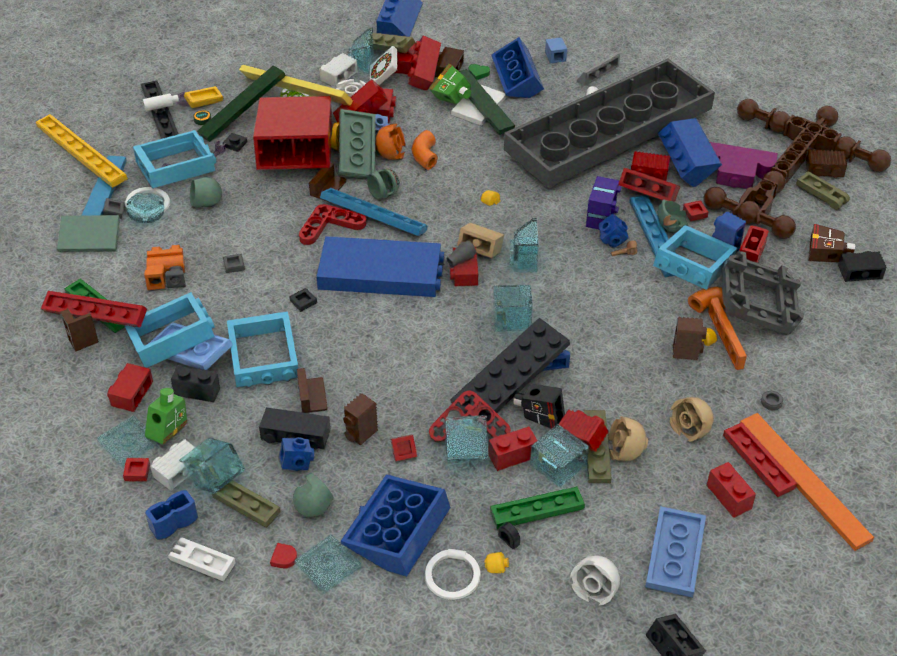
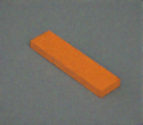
M712 298L708 310L709 316L735 369H744L747 355L719 299Z

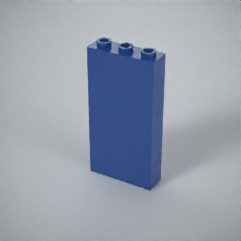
M325 236L316 276L318 290L436 297V290L440 291L441 279H438V277H442L443 265H440V263H444V252L441 251V243Z

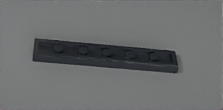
M157 80L141 83L145 99L163 95ZM168 107L150 111L161 139L179 134Z

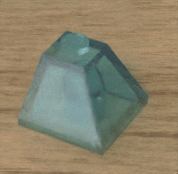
M368 28L353 41L352 47H349V57L351 56V58L357 60V68L365 74H369L374 56L373 28Z

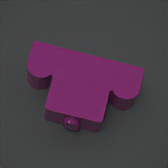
M710 142L722 163V166L718 168L716 184L743 189L753 187L755 176L763 179L764 175L771 171V168L775 166L778 153Z

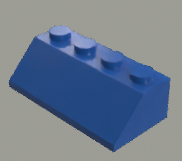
M385 0L376 21L377 33L410 37L423 2L421 0Z
M520 37L491 54L507 96L531 98L544 90L529 49Z
M696 118L671 121L658 132L681 179L692 187L699 185L722 166L721 161Z

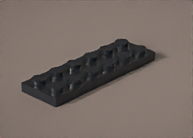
M538 318L450 399L451 403L463 392L470 390L479 395L498 413L514 398L517 392H520L570 345V340L544 320ZM473 396L470 398L464 397L465 403L462 406L459 403L456 405L461 408L464 414L467 413L464 408L468 404L474 405ZM482 410L478 415L482 422H488L491 419V414L487 410ZM468 416L472 421H474L478 426H480L474 419Z

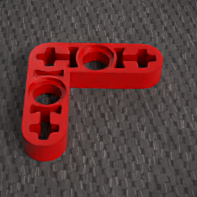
M327 204L318 205L300 230L299 240L304 245L315 243L327 223L354 230H362L367 224L366 216ZM338 216L345 217L344 219H337ZM315 223L320 224L319 226H316V227L311 226L312 224H315Z
M469 390L463 392L430 426L429 435L435 442H442L459 427L460 421H464L468 416L474 419L492 438L498 437L496 435L497 430L493 425L491 429L487 426L492 424L495 418L499 420L495 422L499 428L502 426L506 428L505 434L510 433L511 429L508 423L479 395ZM473 396L474 405L468 404L464 408L467 413L464 414L461 408L456 405L459 403L462 406L465 403L464 397L470 398ZM482 410L490 412L491 419L488 422H482L479 419L478 415ZM449 412H459V421H449ZM444 419L452 428L449 430L446 427L443 430V437L440 435L435 437L434 428H441L444 425L441 420Z

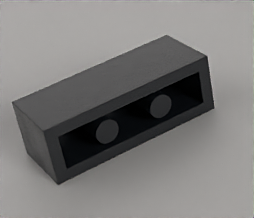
M266 407L259 425L260 438L267 443H281L282 438L299 437L309 439L310 446L314 450L318 448L325 449L331 430L329 416Z

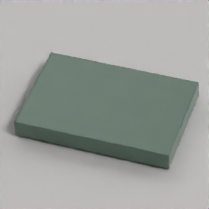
M119 215L61 216L57 245L58 252L116 251L120 223Z

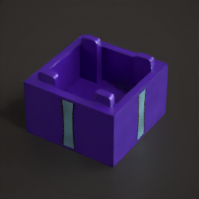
M600 176L596 177L588 200L586 227L600 230V222L611 214L618 213L619 207L616 206L617 195L621 192L619 180Z

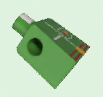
M448 64L429 88L436 98L453 104L459 103L462 98L468 99L471 96V84L451 64Z
M161 389L160 397L148 407L145 437L160 444H165L187 423L185 400L175 395L173 389Z

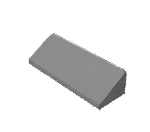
M620 52L585 71L577 81L587 86L619 67Z

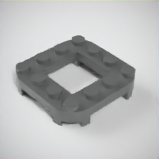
M739 251L737 255L729 256L721 269L725 312L731 317L735 316L749 323L789 335L804 318V313L799 312L797 289L801 285L800 280H795L787 272L789 268L783 265L776 270L747 260L746 253ZM744 279L775 289L777 311L749 302V295L744 292Z

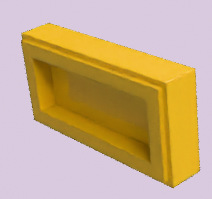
M216 86L185 92L184 98L191 108L223 101V96Z

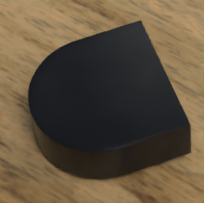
M505 522L499 527L498 537L510 548H517L520 545V535L517 529L509 522Z

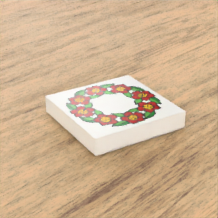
M394 46L370 65V80L373 79L378 85L383 83L397 70V49Z

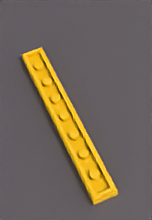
M51 114L35 122L37 127L112 188L128 179L122 170Z

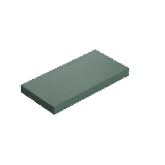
M340 109L338 175L367 179L368 175L375 171L376 114Z

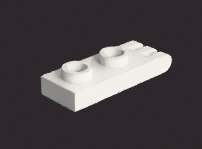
M180 538L178 541L179 545H175L173 548L174 552H170L168 558L173 562L223 582L235 565L234 557L185 538Z

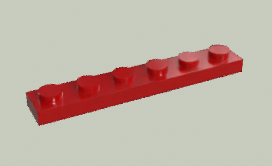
M47 291L41 306L43 311L61 314V311L68 309L73 317H80L90 313L93 320L138 328L141 327L147 312V308L142 305Z

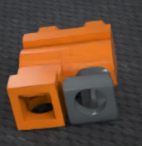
M172 245L170 249L162 250L159 246L152 247L151 251H147V266L144 273L147 290L165 289L166 282L168 288L186 286L184 278L185 259L183 248H180V245ZM156 279L161 280V282L158 284L151 283L153 280Z

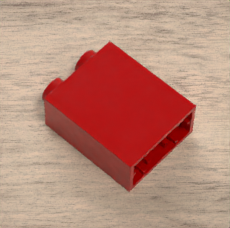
M331 96L260 98L253 135L256 170L330 168L333 128Z

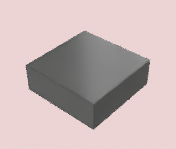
M106 198L103 215H119L120 219H122L125 202Z
M242 254L223 257L226 273L245 270Z

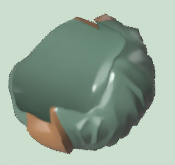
M663 199L657 211V217L661 226L666 231L677 233L685 225L688 226L686 211H680V205L676 202Z

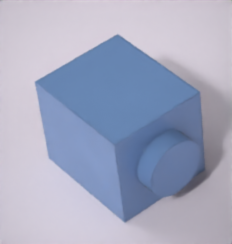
M562 37L546 39L545 53L550 64L565 62L567 59V47Z

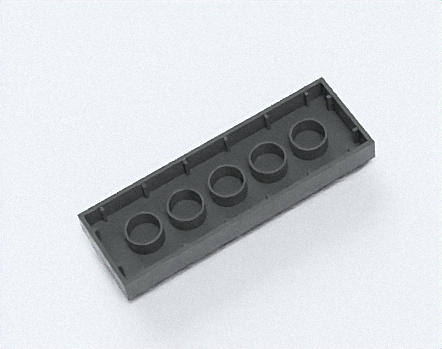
M667 58L505 132L504 151L547 188H550L659 135L658 132L671 121L693 119L711 110L715 92Z

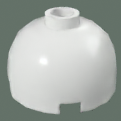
M599 555L588 556L578 562L570 575V578L572 577L573 580L572 588L577 596L588 602V597L600 602L599 605L610 602L620 585V575L617 567L612 561ZM603 588L602 593L598 596H590L587 592L588 590L589 592L597 593Z

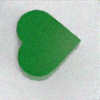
M471 64L468 67V71L476 80L490 75V68L488 66Z

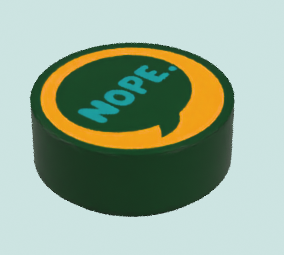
M206 110L195 112L193 115L194 122L198 125L206 124L211 119V113Z

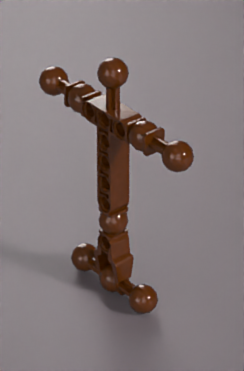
M747 98L739 102L737 106V114L741 119L750 121L757 118L765 121V129L770 127L776 133L784 132L783 136H787L794 141L776 161L771 171L764 175L762 181L754 188L749 187L746 189L739 203L727 198L726 192L722 188L715 186L706 190L703 200L705 206L711 210H718L722 207L731 210L733 215H737L739 219L745 220L746 224H764L771 227L773 234L777 238L787 239L796 230L794 220L786 215L774 218L769 214L776 194L784 189L785 184L788 183L804 163L809 149L844 151L846 159L850 158L849 162H852L855 157L867 161L869 167L875 172L887 170L891 165V156L882 149L870 152L860 148V140L856 143L853 138L848 136L841 137V133L829 128L835 125L839 118L838 112L833 106L826 105L818 109L816 122H812L795 115L790 117L784 111H777V108H774L771 112L759 109L756 101ZM756 202L763 204L761 209Z

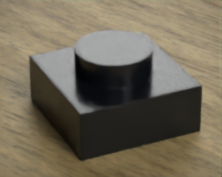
M231 133L222 144L224 148L239 152L248 141L247 137Z

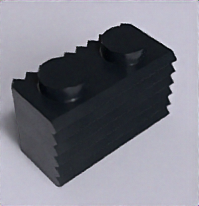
M880 251L847 252L841 254L838 263L845 282L883 279L887 268Z
M178 365L171 378L174 394L180 397L215 402L220 390L218 373L216 371L209 372V370L193 369L192 367H181Z

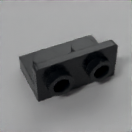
M677 614L656 618L646 633V637L661 656H703L706 652Z

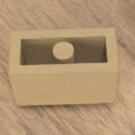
M469 223L460 229L457 246L461 242L470 241L476 247L477 253L493 258L501 251L504 234Z

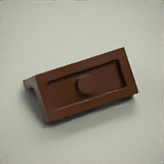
M330 163V168H321L309 182L310 196L321 199V192L333 188L339 191L347 182V179L336 176L334 164Z
M68 309L60 312L68 340L75 352L99 342L90 313L74 319Z
M305 368L297 369L302 413L327 410L323 377L307 379Z

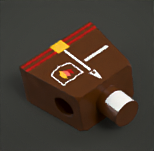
M814 224L810 236L808 261L839 263L841 254L847 252L854 253L855 244L844 242L845 233L843 231Z

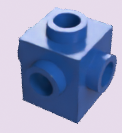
M611 214L599 223L600 239L604 244L616 248L629 238L626 223L615 214Z
M299 437L282 438L279 453L282 469L294 471L309 469L310 461L314 460V448H311L309 439Z

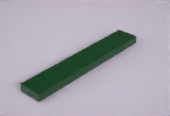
M274 65L204 124L197 131L198 134L207 141H212L286 76L284 71Z
M467 69L459 71L471 84L470 101L496 132L501 135L514 129L515 124Z

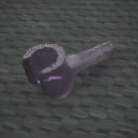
M220 141L215 142V157L226 151V143L220 145Z

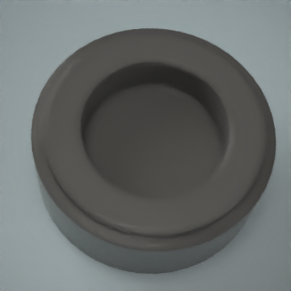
M766 391L762 395L761 404L768 410H778L782 407L783 397L776 391Z

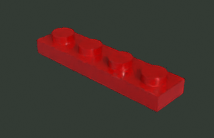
M742 422L724 430L723 436L777 497L796 489L797 482Z

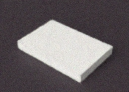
M481 85L498 106L506 99L507 95L505 93ZM462 98L451 110V115L481 126L486 121L485 117L469 98Z

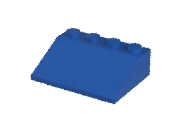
M386 474L342 538L341 544L384 570L407 577L451 508L445 489Z

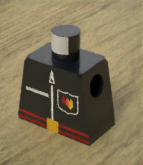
M532 384L525 394L517 392L514 396V405L523 407L526 419L555 430L565 415L562 388Z

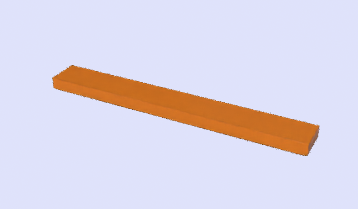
M758 413L740 421L797 482L796 488L854 551L873 542L874 536Z

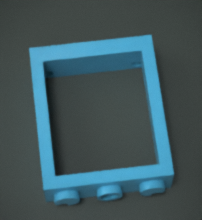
M195 130L133 146L135 161L152 188L215 171L216 157L214 153L210 152L208 144H204L203 138ZM191 149H195L199 156L198 158L155 169L150 162Z
M685 225L658 249L653 266L707 290L722 275V266L729 256L736 254L738 248ZM679 246H682L716 262L710 268H707L674 253V251Z
M191 292L146 312L140 328L124 325L145 368L215 337L212 328H215L211 317L208 315L205 307H203L199 297L195 299ZM195 312L199 321L145 346L140 339V336Z
M288 311L227 320L229 339L232 342L231 354L236 387H250L262 383L271 384L275 381H289V379L298 378V362ZM285 331L290 357L289 362L240 369L236 338Z

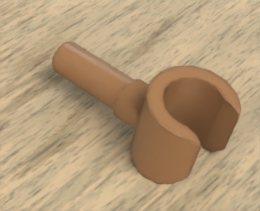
M629 241L626 245L627 248L613 251L611 255L616 256L626 253L628 255L637 254V242Z

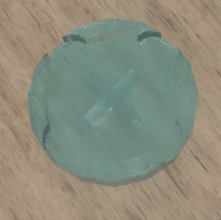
M139 193L127 201L126 211L127 215L138 223H153L163 216L165 208L164 202L159 196L148 193V195Z

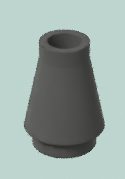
M470 241L461 242L446 259L449 265L454 267L474 258L477 252Z

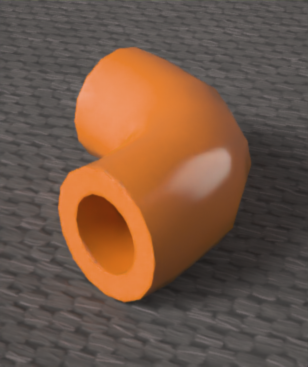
M428 130L421 132L414 139L412 145V154L415 161L426 170L434 167L438 156L430 150L435 145L436 139Z
M714 286L709 287L707 290L703 288L688 298L689 306L698 313L709 308L712 298H718L722 307L726 308L723 303L722 287Z

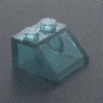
M532 218L515 230L514 239H510V251H513V254H509V265H513V272H537L539 247L537 218Z

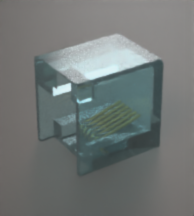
M494 286V332L525 331L532 324L533 302L531 286Z
M486 415L446 417L447 461L487 460Z
M557 424L531 446L530 466L561 488L587 465L589 446Z
M210 437L179 460L184 463L195 483L193 486L213 494L245 470L231 443Z

